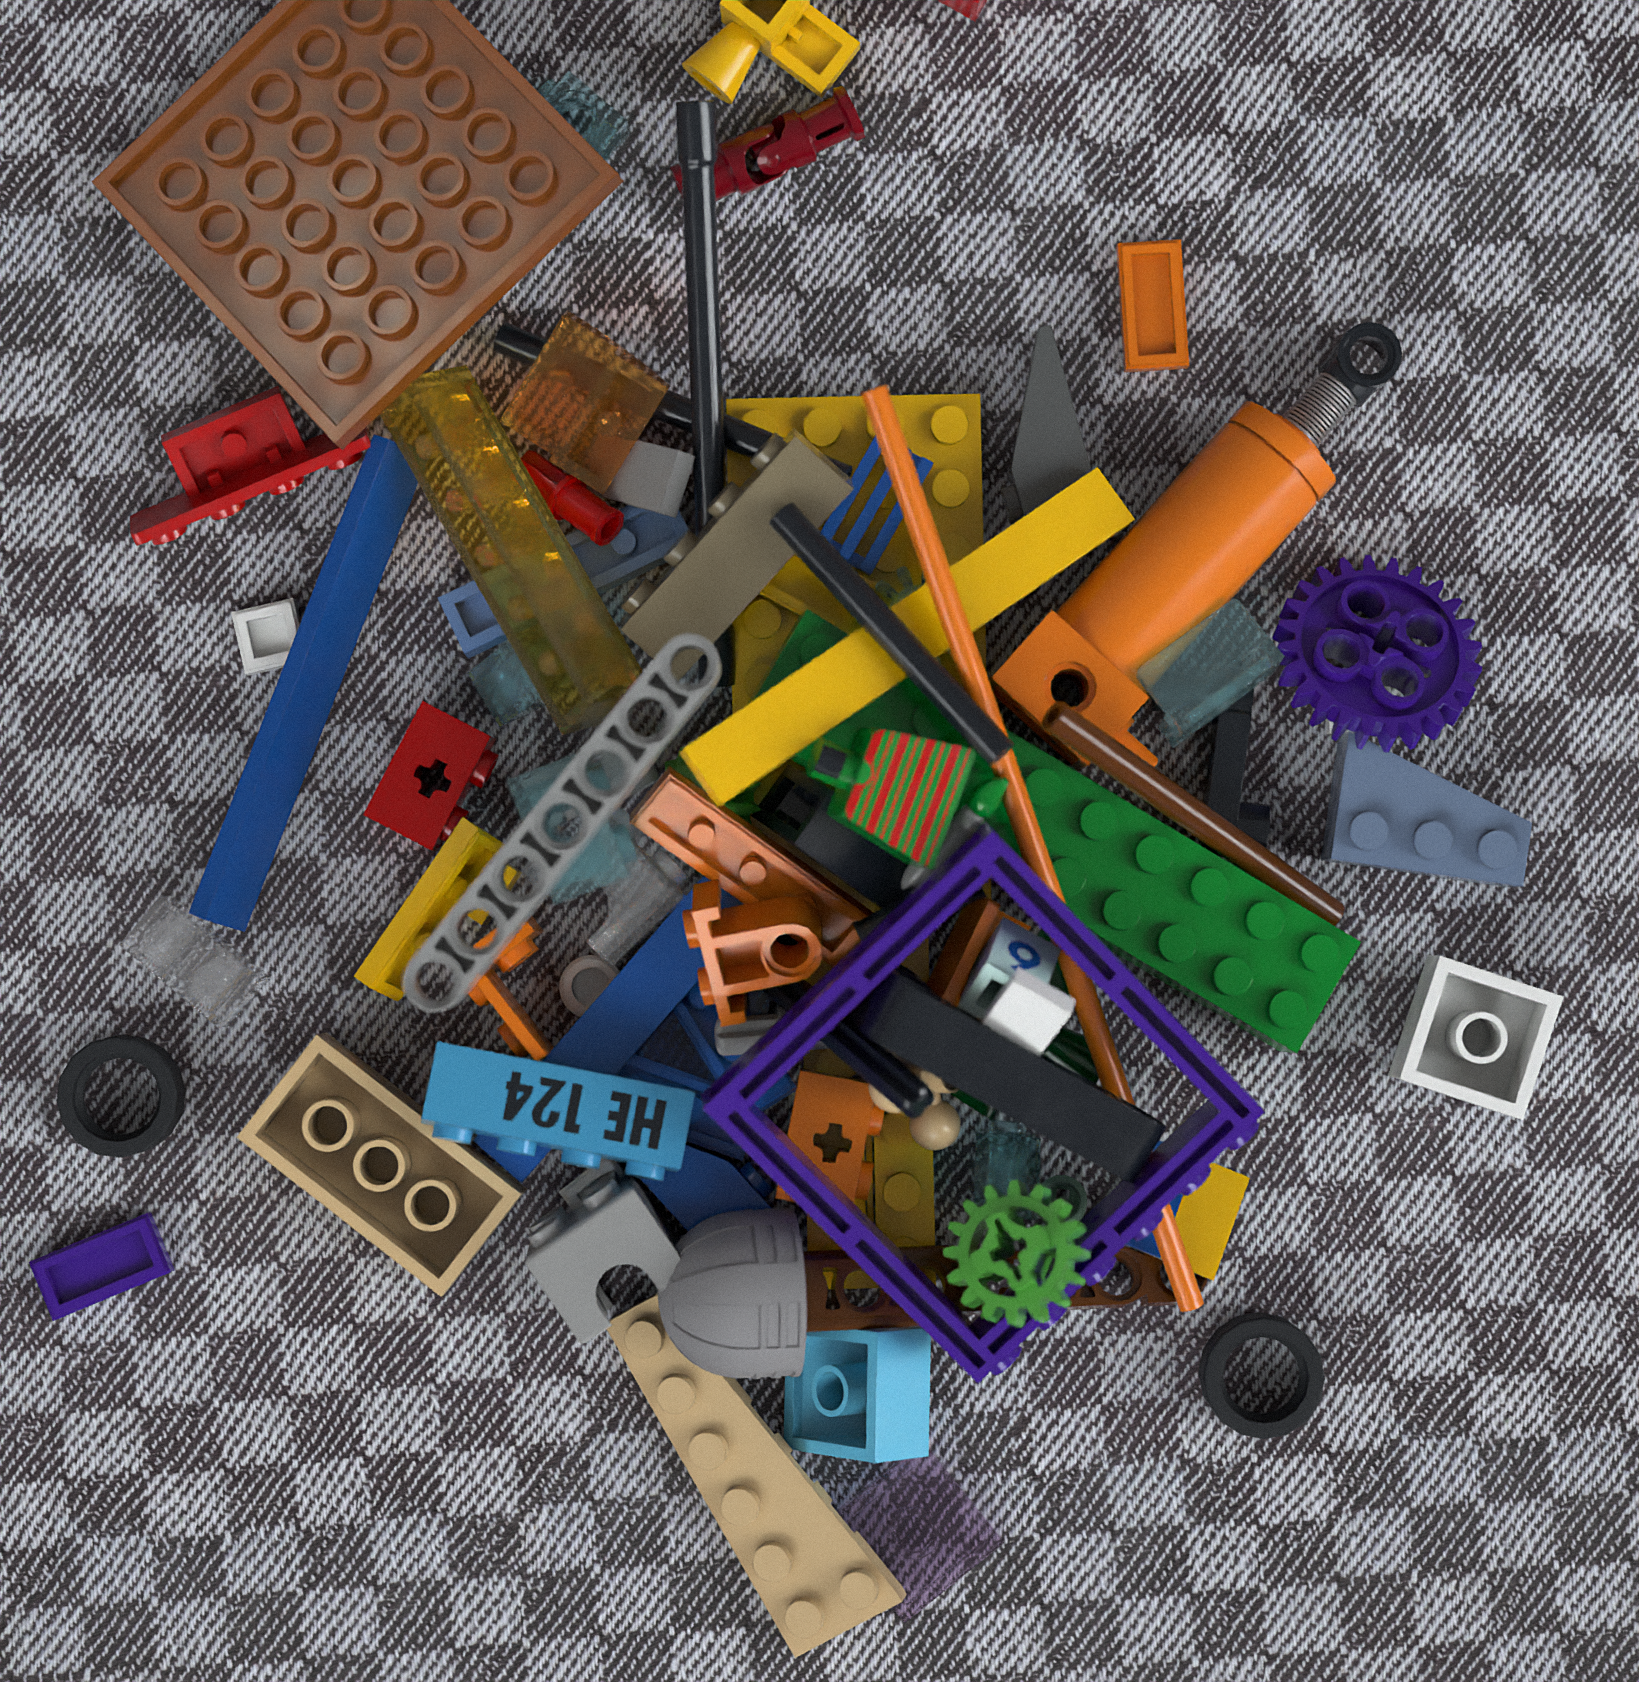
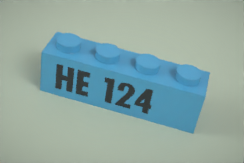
M437 1041L421 1123L434 1126L432 1137L445 1141L470 1144L472 1133L498 1138L496 1149L503 1152L535 1157L536 1147L541 1146L561 1150L560 1162L599 1169L601 1158L627 1163L626 1175L663 1181L665 1171L676 1173L681 1169L695 1092Z

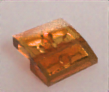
M567 310L562 315L499 421L552 454L549 459L550 462L604 495L669 390L670 385L626 349Z

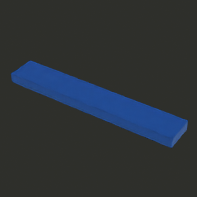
M703 876L698 883L711 880ZM721 888V909L743 905L742 902ZM693 889L542 1062L616 1076L698 982L697 968L705 966L701 947L690 949L683 923V910L692 909ZM478 1134L473 1140L521 1183L525 1181L552 1150L551 1148L537 1146L535 1157L497 1150L498 1138Z

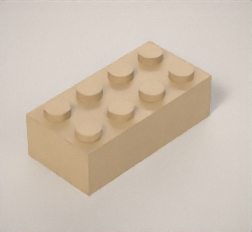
M327 1032L317 1034L242 1129L237 1138L442 1297L455 1283L527 1188L471 1144L433 1138L434 1126L421 1123L424 1109L421 1105Z

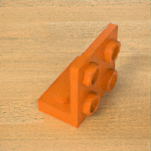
M531 915L468 995L480 1008L491 1003L505 1021L497 1028V1031L517 1057L523 1058L530 1054L535 1061H541L551 1053L550 1051L554 1047L494 971L499 967L503 973L507 971L510 973L539 950L533 939L544 931ZM496 928L473 946L482 948L491 943L496 935Z

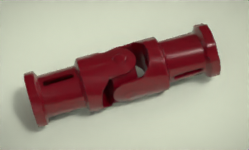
M840 85L833 89L832 97L803 111L797 112L792 108L779 114L778 117L772 120L771 124L757 126L718 143L717 161L714 166L715 201L721 200L735 192L744 196L783 176L791 167H805L817 161V153L851 137L855 141L864 139V128L845 88ZM747 149L749 154L756 160L760 170L752 171L746 168L745 155ZM676 163L669 168L683 199L681 165Z

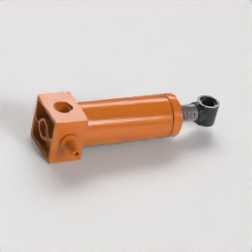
M1373 322L1355 325L1347 331L1336 343L1330 356L1318 368L1320 377H1317V380L1311 383V387L1305 390L1302 397L1296 400V403L1293 404V407H1290V410H1287L1284 417L1273 414L1263 406L1252 401H1245L1231 416L1228 423L1222 426L1056 612L1051 610L990 678L989 683L994 696L1078 772L1091 762L1042 728V720L1046 712L1056 703L1050 690L1052 679L1063 677L1073 681L1079 689L1080 700L1077 706L1071 708L1153 767L1157 765L1158 758L1127 731L1135 722L1132 716L1148 700L1149 696L1146 693L1316 506L1317 502L1334 486L1336 476L1321 457V453L1317 448L1318 444H1321V441H1324L1327 434L1333 431L1336 424L1342 421L1345 414L1351 411V407H1361L1373 393L1383 387L1397 372L1401 365L1402 349L1400 341L1393 331L1380 323ZM1362 344L1373 348L1379 355V371L1374 374H1365L1356 370L1350 359L1352 346Z

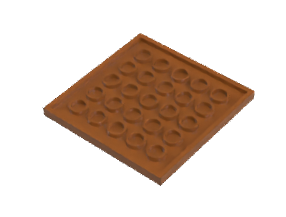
M281 0L110 163L92 183L324 433L343 450L620 186L623 180L600 154L449 0Z

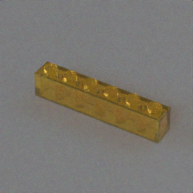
M467 365L422 373L417 379L411 381L408 388L380 413L381 418L561 734L566 735L602 724L641 676L643 670Z

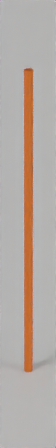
M881 385L864 391L861 395L962 686L1007 735L887 385ZM1011 749L1000 761L991 766L994 777H1005L1008 780L1009 784L1002 797V801L1022 859L1066 904L1013 749ZM1050 937L1052 944H1054L1055 946L1061 948V947ZM1061 948L1057 959L1070 997L1076 1000L1074 1008L1101 1086L1136 1106L1093 980ZM1169 1203L1161 1210L1164 1213V1217L1152 1233L1179 1310L1181 1312H1188L1201 1307L1204 1301Z

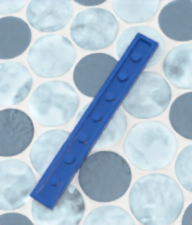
M373 434L370 448L367 449L190 907L189 914L203 920L245 932L428 459L390 439Z

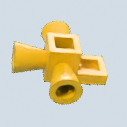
M720 0L721 22L726 26L686 59L682 66L707 91L720 100L732 104L759 50L822 99L860 50V42L810 4V0Z

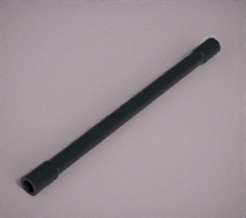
M715 100L676 102L677 152L682 170L693 456H695L693 475L696 536L713 518L706 509L726 486L714 166L717 161ZM731 623L712 644L719 655L722 665L721 678L716 687L735 685V629ZM705 653L698 660V682L704 679L709 671L710 662Z

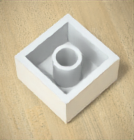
M1427 955L1388 1076L1523 1120L1563 996L1443 956Z

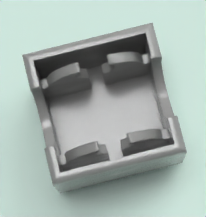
M615 1170L606 1173L583 1190L585 1197L582 1199L583 1205L568 1214L562 1206L551 1210L529 1227L532 1233L527 1237L530 1242L525 1261L526 1266L581 1344L587 1343L612 1326L606 1315L608 1314L607 1310L613 1304L599 1283L601 1276L607 1270L622 1264L637 1266L649 1275L658 1290L662 1292L666 1289L670 1275H673L681 1259L675 1247L680 1240L679 1236L640 1179L625 1175L620 1179Z

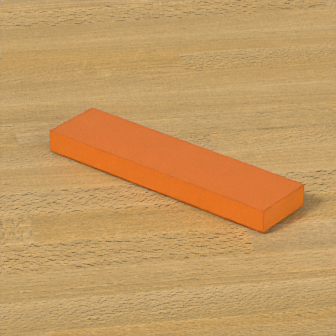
M670 766L630 813V823L711 881L719 879L720 887L743 904L786 896H796L810 902L817 909L822 919V960L832 967L844 958L860 939L852 923L874 913L725 805L717 808L704 790ZM786 933L798 943L804 940L802 936L795 933Z

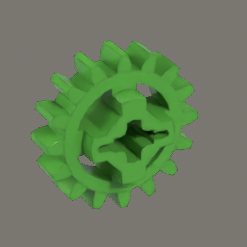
M1019 1180L1010 1181L1007 1196H1004L998 1188L991 1184L985 1186L987 1203L980 1206L966 1199L963 1206L970 1216L966 1224L950 1222L948 1226L954 1234L960 1236L959 1245L943 1249V1256L959 1261V1268L953 1270L947 1276L949 1283L956 1286H969L960 1300L965 1306L975 1308L984 1302L982 1318L996 1323L1005 1311L1009 1325L1023 1327L1026 1311H1029L1035 1320L1042 1323L1049 1321L1047 1304L1052 1301L1068 1308L1071 1302L1068 1295L1063 1291L1068 1283L1083 1286L1086 1281L1082 1275L1073 1271L1075 1262L1090 1259V1251L1074 1244V1239L1087 1231L1086 1227L1077 1220L1065 1222L1073 1206L1062 1198L1049 1205L1051 1190L1037 1184L1029 1197L1026 1185ZM1016 1211L1035 1212L1045 1219L1048 1224L1044 1226L1037 1224L1026 1228L1023 1219L1018 1217ZM988 1228V1232L983 1241L981 1249L978 1250L980 1240L985 1230ZM1015 1240L1027 1245V1249L1019 1253L1020 1265L1018 1267L1007 1262V1258L1015 1254V1247L1013 1245ZM1056 1257L1053 1270L1046 1280L1045 1275L1052 1258ZM1007 1278L1010 1288L1016 1291L1017 1297L1000 1296L990 1289L986 1283L989 1281L998 1282Z

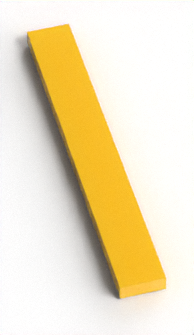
M1098 467L950 567L972 633L1135 520ZM927 583L890 607L935 658L949 649ZM861 627L690 743L679 754L718 808L907 678V675L865 629Z

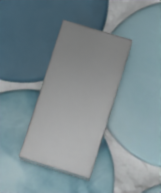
M599 430L584 480L586 481L587 489L600 498L676 518L695 456L680 450Z

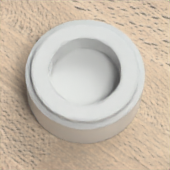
M587 955L575 959L565 968L560 979L559 990L563 1003L572 1013L581 1017L620 972L619 968L609 959L598 955Z

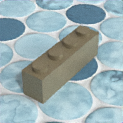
M795 428L784 439L777 433H774L759 448L750 460V463L757 468L740 488L733 481L727 484L706 509L713 516L697 536L689 529L686 530L663 557L670 566L654 583L644 577L621 603L620 607L627 613L622 618L620 630L653 659L669 641L683 634L699 635L713 644L795 554L769 525L770 520L779 510L793 502L818 529L854 489L852 480ZM698 649L681 651L676 655L672 663L673 676L679 681L704 652Z

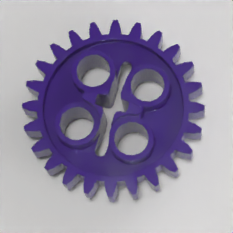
M1371 555L1364 556L1357 571L1354 570L1345 557L1339 559L1333 575L1324 567L1319 566L1310 583L1304 580L1298 583L1292 599H1286L1279 615L1282 620H1279L1272 639L1278 642L1272 656V663L1285 667L1280 675L1278 684L1282 687H1298L1290 705L1292 708H1298L1310 704L1314 708L1308 723L1310 726L1314 727L1326 719L1334 723L1331 731V739L1334 741L1342 737L1346 730L1355 732L1356 747L1360 750L1363 749L1370 736H1377L1383 752L1390 751L1397 736H1400L1409 749L1416 747L1422 732L1434 741L1440 735L1445 723L1453 726L1457 722L1464 709L1463 707H1467L1476 691L1473 685L1482 672V666L1475 662L1482 649V643L1468 639L1476 623L1474 619L1455 618L1463 602L1461 598H1454L1443 602L1439 595L1445 582L1440 579L1425 587L1420 583L1422 568L1419 566L1411 570L1407 577L1400 575L1397 558L1393 557L1389 560L1384 571L1376 569ZM1351 610L1360 611L1367 615L1369 619L1358 617ZM1409 638L1419 639L1420 641L1425 643L1427 647L1419 646L1412 642ZM1331 658L1337 660L1340 663H1342L1345 666V668L1335 667L1332 664H1330L1326 659ZM1384 686L1397 689L1403 696L1399 697L1391 694Z

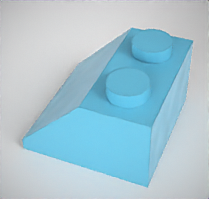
M922 1327L806 1332L805 1358L801 1375L799 1377L785 1376L784 1440L792 1450L871 1463L928 1457L931 1336Z

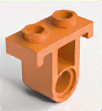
M719 879L693 884L692 909L683 910L684 929L690 949L701 947L705 966L697 968L699 988L704 1005L715 1004L721 1027L747 1022V992L796 983L809 978L818 969L822 960V919L817 909L810 902L796 896H786L721 909ZM785 933H795L802 936L804 940L796 945H784L779 943L776 938Z

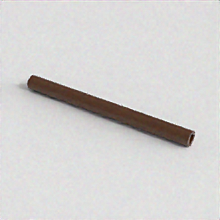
M1063 701L1056 702L1048 709L1042 720L1043 729L1242 871L1334 926L1341 920L1345 910L1342 902Z

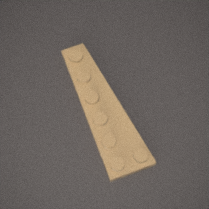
M658 1292L609 1319L612 1326L607 1328L608 1333L795 1658L904 1600L907 1594L902 1585L857 1530L853 1532L831 1505L833 1500L818 1481L813 1483L790 1454L793 1450L779 1432L774 1434L751 1406L752 1399L735 1378L716 1375L701 1369L689 1361L676 1348L668 1336L661 1319Z

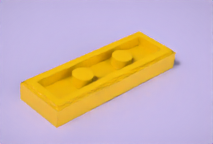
M462 817L354 977L376 992L397 1002L401 1000L405 995L403 975L407 965L503 847L504 843Z

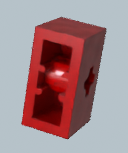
M422 701L363 815L432 851L438 852L443 841H447L462 817L468 819L470 812L461 806L472 785L482 789L492 774L499 758L498 754L491 751L496 739ZM444 762L447 766L444 769L443 775L451 780L450 788L446 792L436 789L428 797L425 795L428 790V783L421 779L422 772L425 768L437 770L441 763Z

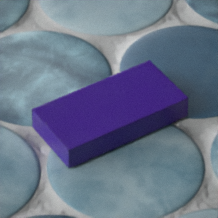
M151 1212L29 1262L53 1321L175 1270Z

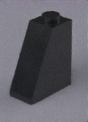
M788 764L758 805L762 810L754 812L751 816L880 909L902 898L904 895L901 891V879L909 864L904 863L831 818L827 813L834 791Z

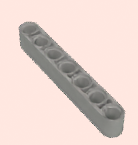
M683 634L674 637L662 648L411 959L404 971L403 988L407 998L414 1006L424 1011L438 1012L453 1008L465 999L715 689L721 678L722 665L716 649L707 639L695 634ZM686 649H698L704 652L710 662L706 677L692 685L677 681L672 673V663L676 655ZM647 700L662 704L667 713V720L663 730L652 737H641L635 734L630 725V715L634 707ZM605 752L614 753L623 762L624 776L616 787L609 790H599L589 780L588 767L597 755ZM572 805L580 813L582 819L581 830L573 840L558 843L549 836L546 829V819L555 807ZM528 857L537 865L539 881L535 889L530 893L518 896L507 888L504 881V871L513 859ZM477 909L489 912L495 919L497 926L493 941L482 948L470 945L464 939L462 933V923L465 917L471 911ZM435 961L447 965L452 971L454 978L450 994L442 1000H433L426 996L420 985V975L423 969Z

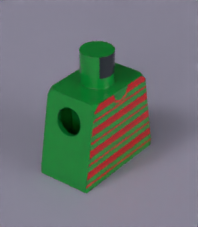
M859 728L850 749L820 738L809 756L806 775L836 787L827 813L831 818L904 863L914 867L933 869L977 752L969 747L878 728Z

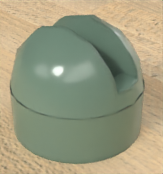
M1056 1175L1048 1178L1041 1184L1051 1190L1049 1205L1056 1201L1057 1188L1070 1191L1068 1202L1073 1208L1065 1222L1080 1221L1083 1218L1087 1207V1194L1079 1181L1070 1176ZM1038 1214V1216L1040 1217V1219H1041L1045 1224H1048V1223L1045 1221V1219H1043V1218Z

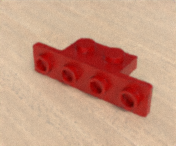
M278 385L161 435V443L185 492L130 516V534L136 546L152 541L154 545L165 544L183 535L188 529L187 525L208 516L213 520H220L234 515L245 507V500L267 491L271 495L286 493L302 484L305 480L304 475L326 466H328L329 470L345 468L357 462L363 456V450L370 448L369 430L366 427L343 450L325 433L304 441Z

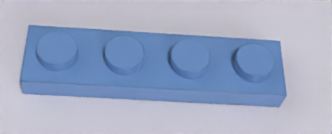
M627 505L619 509L624 514L623 526L618 535L607 545L599 546L592 542L591 538L582 531L576 530L438 597L466 657L469 659L666 563L663 559L664 555L676 540L688 530L680 511H678L676 518Z

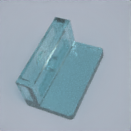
M1232 599L1140 666L1136 672V678L1165 713L1158 729L1174 748L1273 675L1283 660L1284 655L1238 599Z

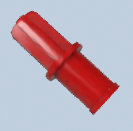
M528 450L522 457H517L512 464L514 468L511 475L512 481L546 505L547 514L552 519L559 521L565 519L599 546L609 544L618 535L623 526L624 514L588 490L586 481L579 474H566L536 451Z

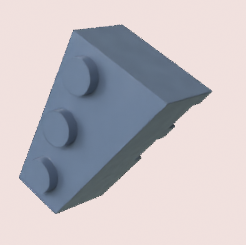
M1348 731L1337 741L1321 860L1502 887H1523L1532 822L1390 751L1383 752L1380 746L1370 741H1367L1362 750L1357 749L1355 734Z

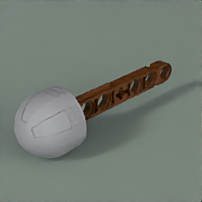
M791 1207L730 1211L710 1217L689 1230L675 1245L681 1259L673 1275H670L666 1289L662 1292L658 1290L661 1319L668 1336L676 1348L689 1361L701 1369L730 1378L799 1377L804 1365L806 1332L921 1327L879 1284L878 1297L874 1304L867 1307H859L852 1304L845 1296L843 1289L844 1281L852 1272L866 1271L844 1249L803 1251L797 1217ZM954 1244L898 1247L919 1269H930L938 1275L942 1283V1292L965 1315L982 1314L984 1302L975 1308H970L960 1301L969 1286H956L949 1283L947 1276L953 1270L959 1268V1261L943 1256V1249L955 1246ZM1123 1246L1114 1256L1116 1260L1123 1263L1129 1270L1131 1279L1127 1291L1121 1295H1112L1104 1291L1099 1282L1092 1286L1084 1283L1083 1286L1069 1297L1071 1305L1067 1310L1122 1308L1140 1298L1141 1307L1177 1305L1173 1291L1168 1289L1161 1280L1160 1268L1163 1261L1136 1249L1134 1251ZM1015 1251V1254L1007 1258V1262L1012 1265L1020 1263L1019 1253L1021 1251ZM823 1272L834 1273L830 1293L836 1309L825 1308L828 1285ZM1194 1273L1200 1292H1202L1207 1283V1278ZM1003 1287L995 1293L1001 1296L1010 1287Z

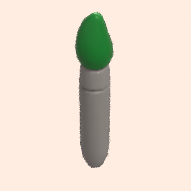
M993 777L982 782L972 791L968 803L952 817L934 868L926 869L909 865L901 879L902 890L911 885L917 888L975 832L984 818L995 813L1009 784L1007 778Z

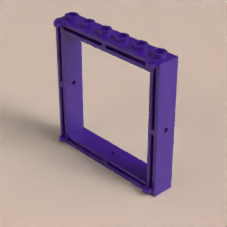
M986 821L701 1094L702 1109L978 1384L990 1372L996 1376L1009 1368L1021 1353L1022 1348L1020 1344L1037 1328L1044 1331L1053 1326L1068 1308L1051 1301L1047 1304L1049 1321L1044 1323L1035 1320L1029 1311H1026L1023 1327L1009 1325L1005 1311L996 1323L982 1318V1314L972 1322L754 1103L987 879L992 876L1208 1098L1199 1109L1151 1153L1134 1183L1125 1180L1120 1182L1079 1221L1085 1225L1087 1231L1074 1239V1244L1091 1253L1090 1259L1075 1262L1073 1271L1082 1275L1086 1279L1085 1283L1088 1286L1098 1283L1110 1272L1116 1263L1114 1255L1132 1238L1135 1241L1144 1239L1160 1224L1164 1217V1213L1161 1210L1179 1193L1187 1196L1197 1190L1209 1177L1212 1170L1209 1165L1227 1148L1234 1151L1248 1142L1259 1128V1123L1256 1120L1265 1113L1254 1097ZM1056 1257L1052 1258L1045 1275L1046 1280L1053 1270ZM1068 1283L1063 1291L1070 1297L1081 1286ZM1009 1288L1001 1296L1017 1297L1016 1291Z

